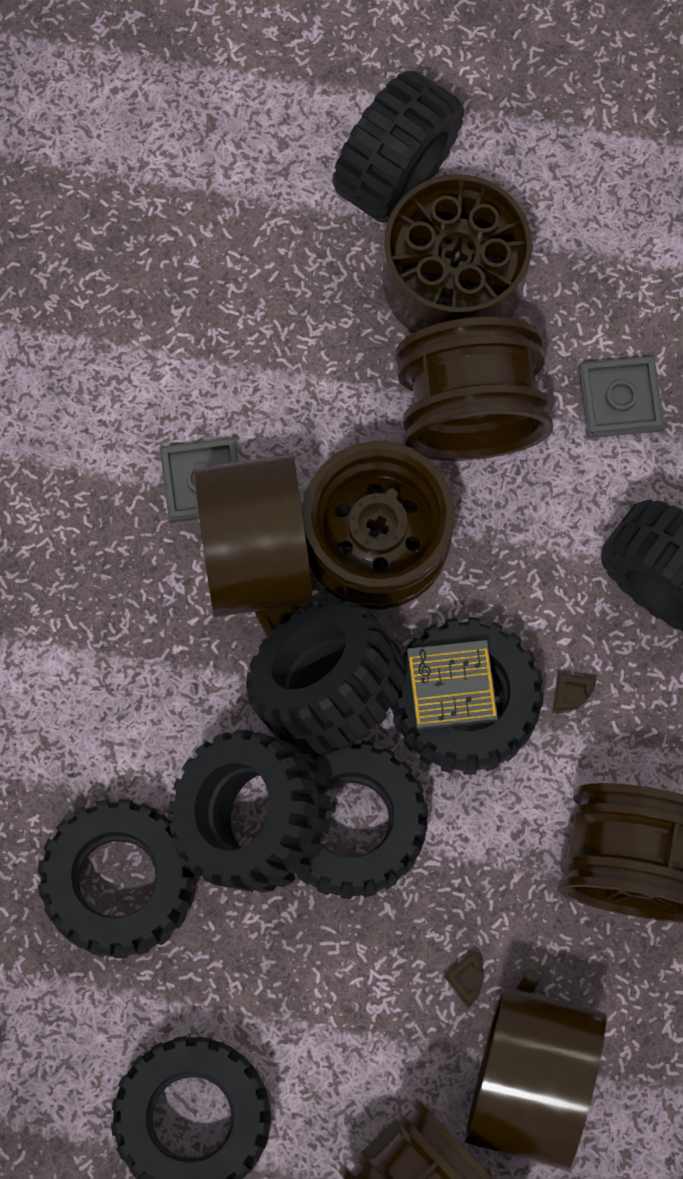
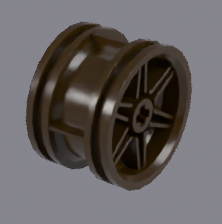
M504 317L457 319L421 329L407 336L398 344L395 354L399 383L404 388L413 391L415 402L402 416L404 430L406 431L404 435L405 444L428 459L464 461L509 455L539 444L553 432V420L550 416V398L545 393L535 389L533 376L539 373L545 365L544 351L542 350V334L536 326L526 321Z
M384 441L354 444L337 452L321 465L310 481L304 498L303 522L309 566L315 578L328 593L342 602L357 603L368 609L385 610L400 607L417 599L434 584L443 570L454 528V503L451 490L442 473L427 457L414 449L394 442ZM371 485H378L382 488V493L369 494L367 489ZM405 501H412L417 505V510L413 513H408L405 511L403 503ZM340 505H346L350 513L346 517L341 518L335 514V509ZM378 526L384 528V532L379 533L377 538L371 536V530L375 531ZM420 542V548L417 551H410L405 543ZM353 547V550L349 555L342 556L338 553L337 548ZM378 558H381L388 566L387 570L383 573H378L373 569V563Z
M591 783L575 788L573 798L574 802L578 805L571 809L570 821L573 823L570 846L568 857L562 860L561 872L567 877L558 881V893L572 901L604 911L643 919L683 923V794L645 786L617 783Z
M415 1096L408 1101L414 1108L406 1116L398 1111L393 1116L395 1120L363 1151L358 1150L354 1154L355 1159L359 1162L350 1170L346 1165H343L338 1170L344 1179H493Z

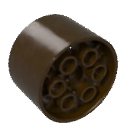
M462 174L444 175L429 179L417 185L402 197L393 209L386 226L382 283L385 298L391 311L408 330L415 333L426 327L457 319L473 317L511 318L522 297L532 252L531 230L519 204L498 185L483 178ZM454 217V218L451 219V220H443V219H440V218ZM476 221L480 224L485 225L488 228H479L475 225L474 222ZM422 237L429 243L420 247L413 245L410 241L413 238ZM452 239L451 243H445V241ZM468 243L473 247V249H469V247L467 246ZM456 252H460L458 267L453 268L451 262L455 258ZM490 254H498L504 261L492 263L487 257ZM419 262L417 267L399 274L397 265ZM422 274H426L432 278L437 276H440L441 278L433 282L427 281L422 277ZM488 277L504 287L505 290L497 296L486 283V278ZM465 281L470 286L478 287L473 290H467L460 285V282ZM444 289L447 295H451L452 292V307L438 304Z
M293 454L194 467L200 527L214 617L313 604L307 544Z
M503 986L494 1013L473 1095L464 1143L569 1171L579 1147L596 1084L606 1032V1013Z

